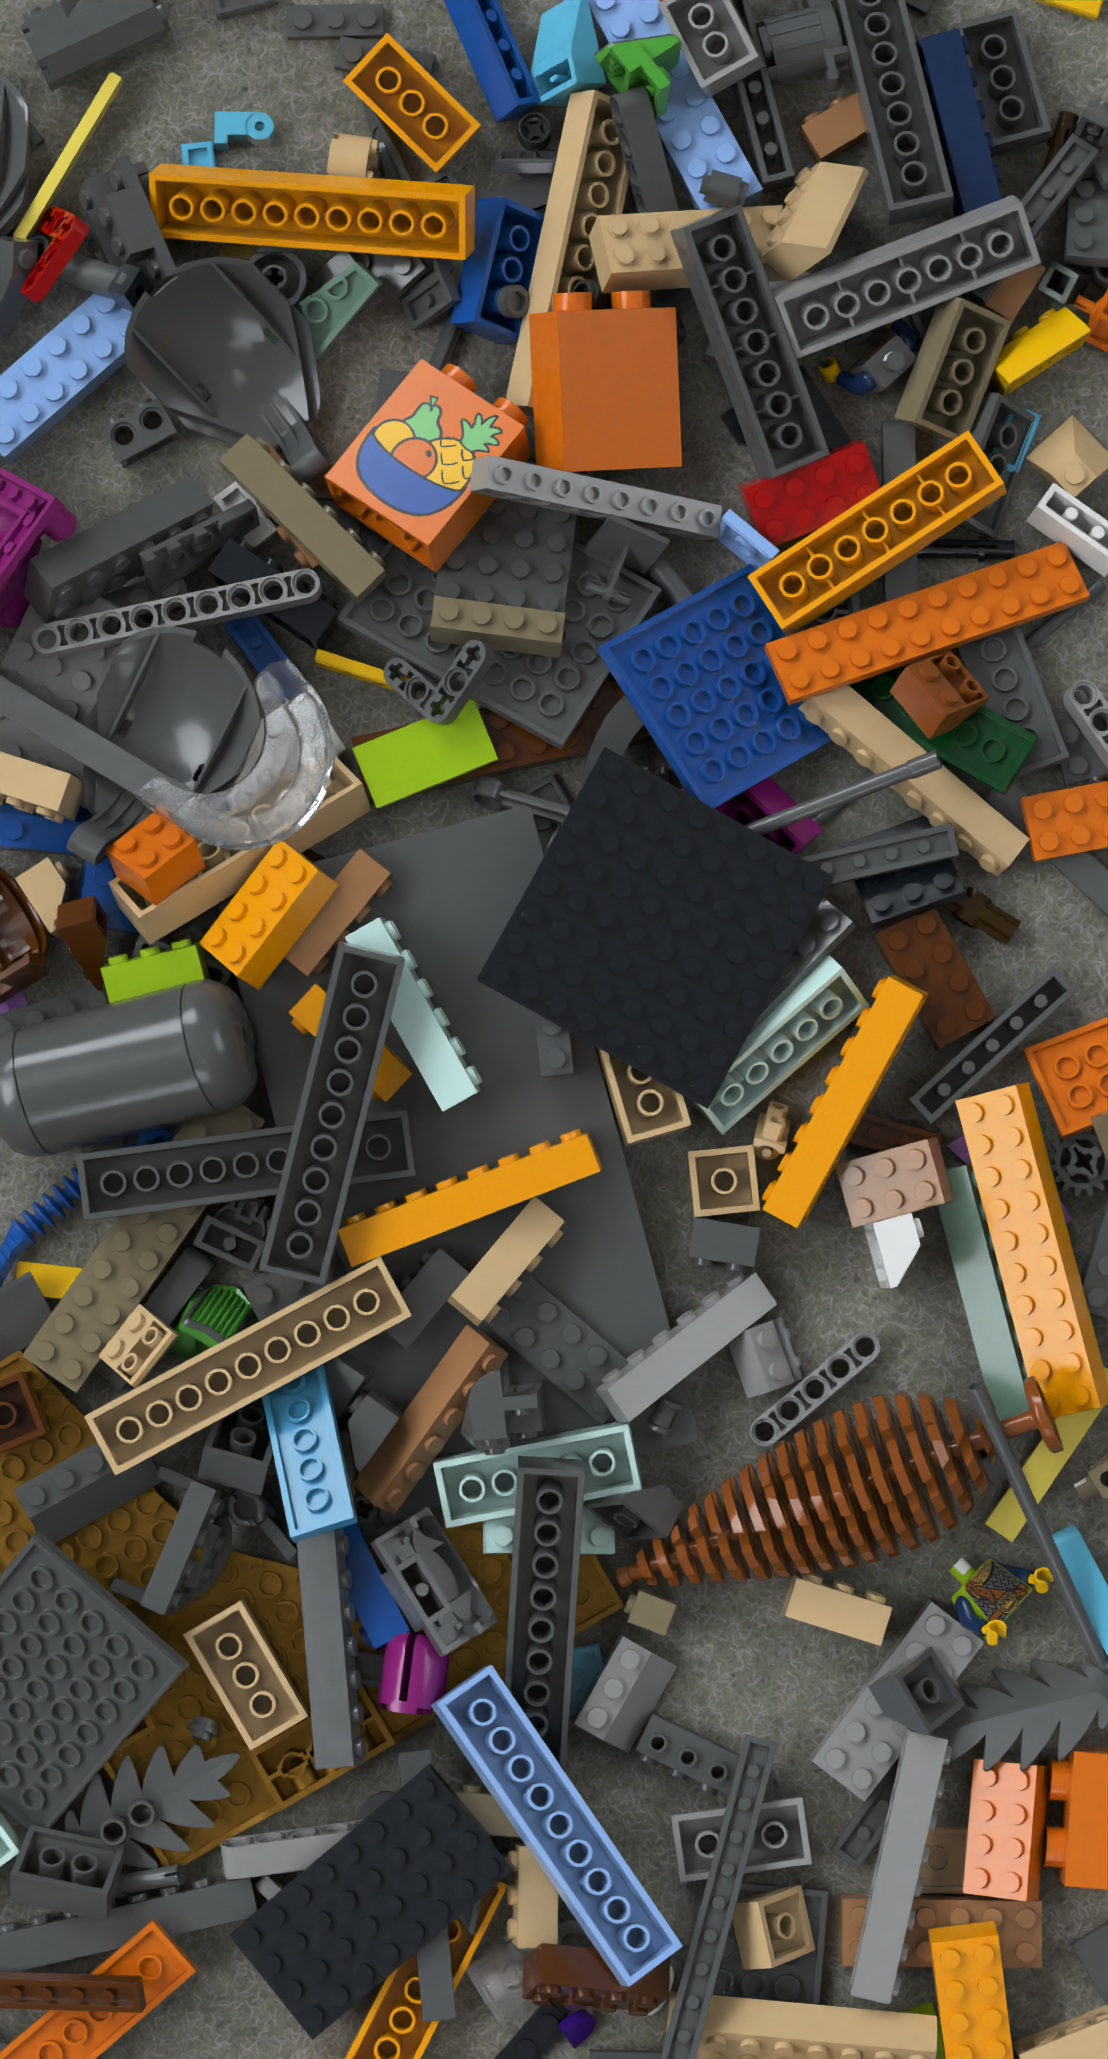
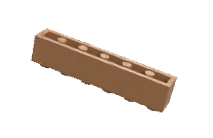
M466 1324L353 1483V1486L374 1506L395 1515L415 1485L423 1477L437 1454L443 1449L457 1426L462 1422L470 1391L475 1382L483 1375L499 1370L509 1353L487 1334Z

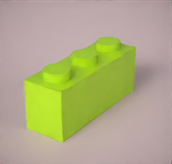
M190 938L171 942L172 948L160 951L159 946H152L139 950L141 956L128 958L127 953L109 957V963L100 968L109 1003L195 980L211 979L203 948L199 944L200 941L191 943Z

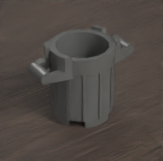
M802 0L804 9L764 18L762 22L755 23L758 37L761 39L760 45L770 82L780 83L824 72L827 89L831 92L839 89L840 73L849 71L848 65L844 66V60L849 59V51L847 45L843 46L837 18L830 3L833 0Z

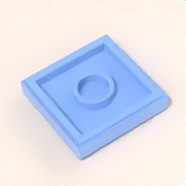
M731 509L722 517L717 540L745 564H751L755 571L778 556L780 550Z

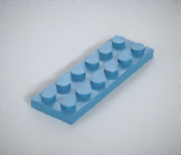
M322 1364L262 1397L289 1534L294 1543L358 1522L325 1365Z

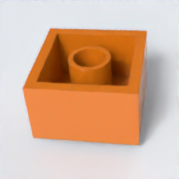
M154 811L105 849L116 877L155 906L206 867L196 840L157 811Z

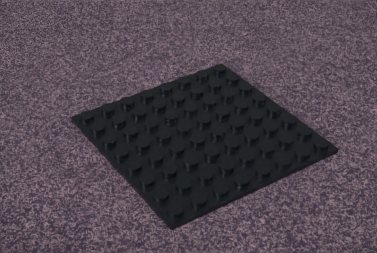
M604 747L476 980L708 1109L825 896L834 876Z

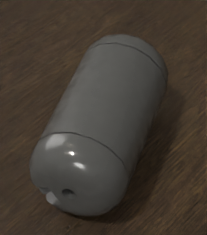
M211 979L195 980L14 1028L1 1034L0 1137L14 1152L29 1157H47L205 1117L206 1115L232 1109L242 1104L254 1090L258 1079L257 1068L254 1064L258 1050L249 1016L243 1003L235 992L222 983Z

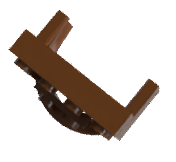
M0 867V948L4 955L2 957L0 954V1004L48 975L49 972L45 966L48 955V938L44 925L21 887Z

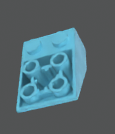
M565 0L541 16L530 76L541 99V102L537 104L538 106H568L570 93L596 90L606 84L604 70L594 58V54L599 50L588 0Z

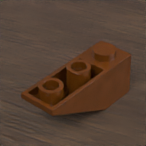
M93 895L59 904L57 919L54 920V930L59 939L62 938L68 946L72 959H76L82 967L84 977L87 980L90 979L96 990L99 991L102 990L103 984L100 968L104 966L108 916Z

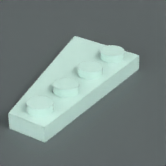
M583 1506L580 1554H615V1531ZM515 1515L483 1521V1554H512Z

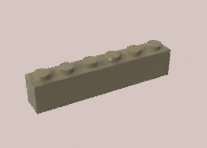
M246 433L219 459L221 467L359 604L387 577L383 568L386 563L376 552L372 550L368 553L360 545L363 540L353 529L349 527L345 530L337 522L340 518L331 507L326 505L322 508L314 500L317 497L316 493L305 482L299 485L291 477L294 474L293 470L282 459L276 462L269 455L271 452L270 447L260 437L253 439Z

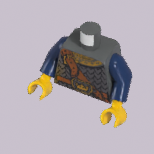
M900 318L883 325L891 330L847 371L841 370L836 359L831 356L826 358L830 366L826 368L818 366V369L827 383L836 381L838 385L857 396H869L886 389L916 361L917 357L913 352L919 343L918 336Z

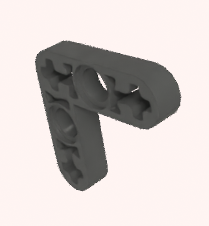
M480 640L468 641L439 684L406 660L394 657L386 663L384 678L394 690L429 721L440 725H449L456 720L492 666L495 653L492 646ZM477 650H479L478 654L481 656L479 661H477L475 655ZM468 665V668L472 669L473 671L465 669V666ZM400 667H401V672H402L406 677H409V678H410L408 681L399 678V677H400V674L398 673V669H399ZM460 674H463L465 685L460 691H456L454 686L455 680ZM424 682L426 694L422 699L418 700L416 689L419 684ZM447 694L454 696V700H451L452 697L447 696ZM441 704H443L442 708L445 710L443 715H441V710L439 709Z

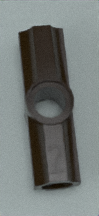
M963 886L966 898L942 906L952 912L951 915L958 921H963V924L972 929L977 928L1005 946L1021 923L1015 917L992 904L993 901L985 894L970 886Z

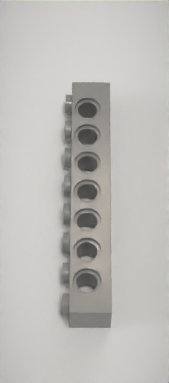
M492 455L475 458L472 464L469 492L604 521L612 514L617 517H624L629 522L645 529L701 541L718 538L722 505Z

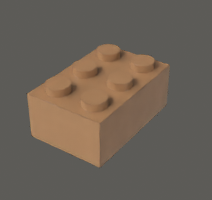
M937 1137L835 1164L852 1228L955 1200Z

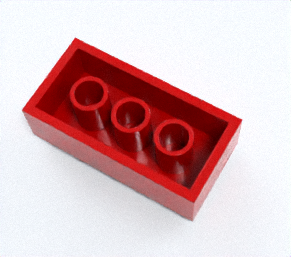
M856 439L829 450L830 455L775 478L759 479L758 477L738 485L737 487L752 528L772 545L776 546L818 530L880 489L864 441Z

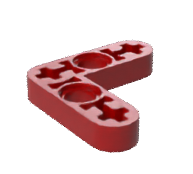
M57 206L49 207L38 223V229L53 240L27 276L21 288V293L34 303L40 302L46 296L85 239L89 230L88 224L76 215Z

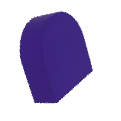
M579 2009L563 2019L558 2024V2027L570 2045L575 2049L591 2035L596 2021L587 2010Z

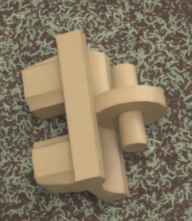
M770 1101L767 1113L759 1112L752 1144L758 1157L764 1160H772L785 1153L791 1120L786 1119L789 1106Z

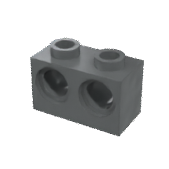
M151 398L143 400L134 407L135 411L126 416L118 414L110 418L106 422L107 426L102 428L123 468L180 438L158 398L154 401ZM150 417H160L162 423L159 428L150 430L145 427L146 421ZM128 431L133 433L134 436L131 443L127 445L117 443V438L122 432Z

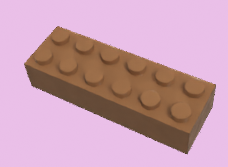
M840 1893V1962L842 1967H853L869 1894ZM920 1894L919 1898H913L911 1910L916 1911L915 1921L912 1930H906L904 1943H908L907 1957L905 1963H899L898 1967H932L928 1929L994 1921L999 1936L1002 1968H1042V1900L1040 1897L1039 1900L1019 1901L974 1894Z

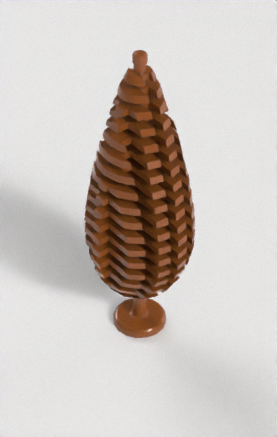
M1036 1377L1026 1378L1023 1386L1030 1409L1000 1421L1007 1438L1011 1439L1031 1430L1039 1429L1049 1451L1052 1453L1064 1451L1055 1420ZM918 1391V1400L924 1422L918 1410H916L913 1400L906 1392L895 1393L894 1395L899 1409L898 1415L894 1413L891 1402L888 1398H885L884 1394L873 1396L878 1415L876 1420H874L871 1409L867 1404L865 1405L863 1400L852 1404L858 1424L855 1428L852 1418L842 1408L832 1414L838 1432L836 1437L829 1422H825V1419L821 1418L813 1423L818 1441L816 1446L813 1437L809 1431L806 1432L805 1428L794 1435L798 1449L797 1456L794 1447L790 1442L787 1443L786 1439L776 1444L775 1450L779 1461V1468L771 1453L768 1454L766 1451L758 1457L760 1479L753 1465L749 1466L747 1464L740 1469L741 1491L736 1479L733 1476L731 1478L728 1477L721 1483L723 1503H721L718 1492L713 1489L704 1499L706 1515L703 1516L701 1507L697 1503L688 1508L689 1518H687L695 1541H693L687 1527L684 1529L682 1519L677 1517L670 1532L675 1548L672 1549L669 1540L666 1541L665 1538L652 1539L655 1556L647 1555L646 1547L643 1546L636 1554L637 1563L617 1568L615 1572L616 1580L622 1587L634 1584V1581L642 1578L646 1579L647 1585L660 1586L658 1572L662 1571L664 1578H668L669 1586H683L679 1564H681L685 1575H689L690 1583L705 1585L703 1577H705L703 1564L706 1572L710 1573L711 1580L715 1584H726L724 1573H727L726 1567L728 1571L732 1572L733 1579L737 1583L748 1582L747 1579H750L748 1565L750 1568H753L754 1576L759 1581L772 1579L771 1564H774L775 1572L780 1578L793 1577V1560H795L796 1567L801 1574H816L813 1556H816L818 1565L823 1571L826 1570L827 1573L837 1570L838 1565L834 1550H837L839 1559L844 1566L847 1565V1568L859 1565L854 1544L858 1546L865 1561L868 1560V1564L880 1561L874 1536L876 1540H879L885 1555H889V1558L898 1556L901 1552L893 1527L900 1534L905 1547H909L911 1551L921 1547L914 1522L920 1525L922 1534L926 1540L929 1539L930 1543L941 1537L935 1519L936 1512L937 1514L939 1513L945 1528L948 1527L949 1531L958 1524L951 1491L955 1499H958L960 1509L968 1517L975 1507L974 1498L960 1457L963 1456L968 1472L973 1482L975 1481L977 1490L982 1496L988 1487V1475L981 1454L978 1451L985 1449L987 1455L990 1456L993 1466H995L996 1452L980 1417L972 1411L977 1430L972 1432L964 1413L961 1411L960 1405L954 1399L943 1398L945 1411L955 1437L952 1440L947 1423L932 1395ZM925 1424H926V1426H927V1430H928V1433H929V1436H930V1439H931V1440H929V1437H928V1434H927V1431H926V1428H925ZM943 1468H944V1470H945V1474H946V1477H947V1480H948L950 1489H949V1487H948V1485H947L946 1478H945V1475H944V1472H943Z

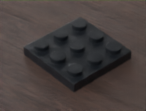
M923 815L842 844L839 848L924 830L933 826L929 819ZM951 859L853 881L873 931L966 898L964 887Z

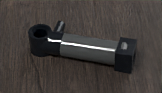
M41 235L32 236L28 239L38 241L37 262L50 244L47 238ZM76 252L57 278V281L113 299L121 308L133 311L145 291L150 294L154 289L153 284L140 268L125 263L118 267Z

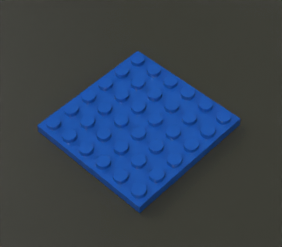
M751 564L611 639L597 649L688 794L714 809L832 742L829 734L818 725L809 722L804 713L798 709L804 701L789 706L764 650L766 643L786 637V635L747 577L755 571Z

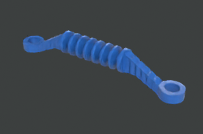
M162 1127L140 1133L137 1143L121 1148L171 1142L173 1136L167 1127ZM160 1136L155 1142L151 1143L154 1138ZM76 1167L71 1168L75 1177L74 1180L65 1175L61 1177L65 1185L64 1189L56 1184L52 1185L55 1193L54 1197L46 1193L42 1194L45 1202L44 1206L35 1201L32 1203L36 1212L34 1215L26 1210L22 1212L25 1223L17 1219L11 1221L9 1232L0 1249V1287H2L4 1280H6L17 1256L30 1245L36 1244L33 1232L35 1231L45 1236L46 1232L42 1224L46 1223L54 1228L56 1226L52 1217L54 1214L64 1219L66 1216L62 1207L66 1206L74 1210L76 1207L72 1200L73 1197L82 1201L78 1169Z

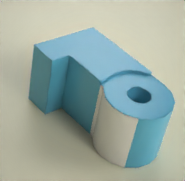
M215 111L214 144L216 151H229V142H251L255 146L263 147L270 144L274 139L273 120L266 113Z

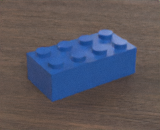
M503 196L478 199L475 212V250L464 260L458 287L461 300L454 305L450 324L497 344L518 343L523 316L519 318L503 316L497 305V297L499 291L507 285H521L527 292L529 291L544 220L543 214Z

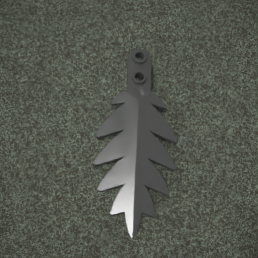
M1032 1659L1030 1666L1045 1683L1043 1684L1013 1671L994 1668L992 1674L1009 1695L988 1687L963 1683L960 1689L975 1708L963 1706L931 1733L946 1736L949 1745L952 1746L950 1762H954L964 1756L985 1737L983 1770L988 1772L1007 1754L1022 1731L1020 1770L1025 1771L1043 1751L1056 1727H1059L1057 1758L1059 1761H1063L1083 1738L1096 1713L1098 1730L1103 1731L1108 1725V1675L1088 1663L1080 1664L1079 1668L1083 1673L1081 1675L1054 1663Z
M161 1744L157 1747L147 1767L143 1789L141 1788L131 1755L126 1754L117 1773L111 1806L101 1776L97 1773L88 1786L82 1806L80 1824L73 1809H68L65 1818V1832L101 1839L108 1845L125 1844L126 1850L123 1864L155 1869L158 1867V1863L134 1840L158 1848L188 1852L190 1846L164 1821L185 1827L213 1828L214 1822L191 1800L210 1801L230 1797V1791L219 1779L235 1765L240 1758V1754L238 1752L227 1753L205 1760L200 1745L195 1744L182 1759L175 1774H173L165 1747Z

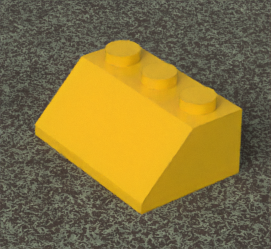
M1066 307L1059 311H1056L1054 308L1048 310L1038 318L1039 324L1031 329L1028 326L1022 327L1011 336L1013 341L1002 347L990 378L997 391L1005 397L1083 346L1091 331L1089 327Z

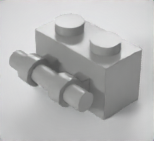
M782 1316L749 1327L728 1343L747 1398L774 1391L803 1379L799 1367L802 1363L800 1357L795 1356L789 1339L792 1335L790 1329L785 1327Z

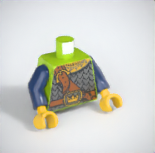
M961 1557L949 1569V1572L962 1584L951 1596L960 1625L978 1634L983 1641L986 1639L987 1643L992 1646L998 1643V1635L1002 1638L1006 1637L1007 1627L1003 1621L1032 1591L1030 1586L1035 1584L1037 1592L1044 1594L1049 1590L1046 1581H1054L1049 1568L1041 1567L1034 1572L996 1562L992 1559H987L975 1570Z

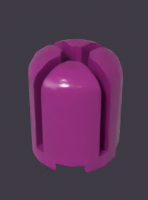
M406 1632L394 1636L391 1641L385 1644L377 1709L386 1710V1704H389L388 1711L432 1715V1710L434 1709L431 1704L446 1693L450 1652L440 1658L425 1633Z

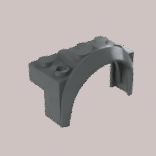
M161 1466L157 1478L186 1490L185 1498L147 1588L133 1585L115 1577L110 1590L140 1602L141 1606L159 1614L177 1615L178 1610L181 1612L184 1610L188 1601L205 1593L220 1577L230 1555L232 1529L226 1510L228 1500L225 1499L226 1491L169 1467ZM205 1546L203 1556L197 1565V1562L193 1560L198 1548L203 1549Z

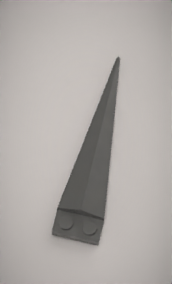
M361 99L371 136L374 140H378L381 178L412 181L384 121ZM422 257L430 267V270L400 297L412 330L424 328L461 300L451 276L454 269L449 259Z

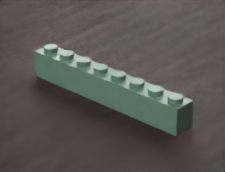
M968 1164L946 1170L955 1200L939 1204L938 1209L983 1380L995 1405L996 1414L1001 1421L1030 1409L1023 1382L1028 1376L973 1166Z

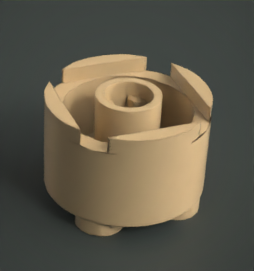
M334 132V138H332L330 144L327 173L335 176L374 178V171L378 170L380 152H378V140H374L373 137Z

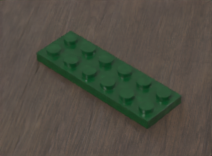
M909 664L849 685L927 752L936 750L941 760L1004 796L1039 742L1037 736L984 706L977 709L951 731L928 739L890 693V689Z

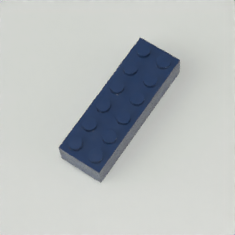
M959 28L921 38L916 42L954 195L953 212L954 216L957 217L1003 199L1006 196L1000 195L998 184L1002 183L1001 173L998 164L992 163L990 152L994 150L990 132L984 131L982 119L986 118L982 100L976 99L974 87H977L978 83L974 68L968 67L966 55L970 51L966 36H961Z

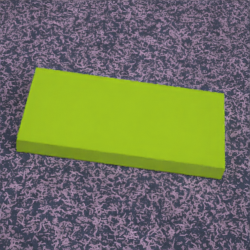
M469 700L456 720L449 725L436 724L425 718L352 748L377 810L498 761L497 754L476 703L473 700Z

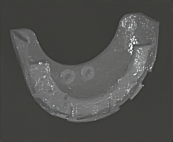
M290 659L270 663L254 680L253 687L263 714L264 740L255 765L240 782L224 791L200 794L181 789L166 779L158 777L146 781L133 795L151 811L189 835L211 846L223 849H259L279 843L300 830L314 816L328 790L326 788L331 770H334L335 743H332L328 724L330 718L323 702Z

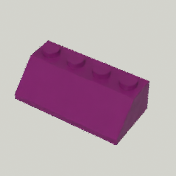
M770 777L719 806L716 810L740 824L746 825L798 804ZM810 817L763 835V837L779 846L790 838L795 844L788 851L800 856L823 829Z

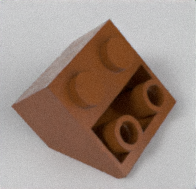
M951 650L906 666L890 689V693L928 739L951 731L990 699L988 694Z

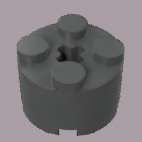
M265 246L257 250L247 260L251 261L272 283L274 278L278 277L280 282L276 287L294 307L308 296L309 282L305 266L299 257L288 248Z

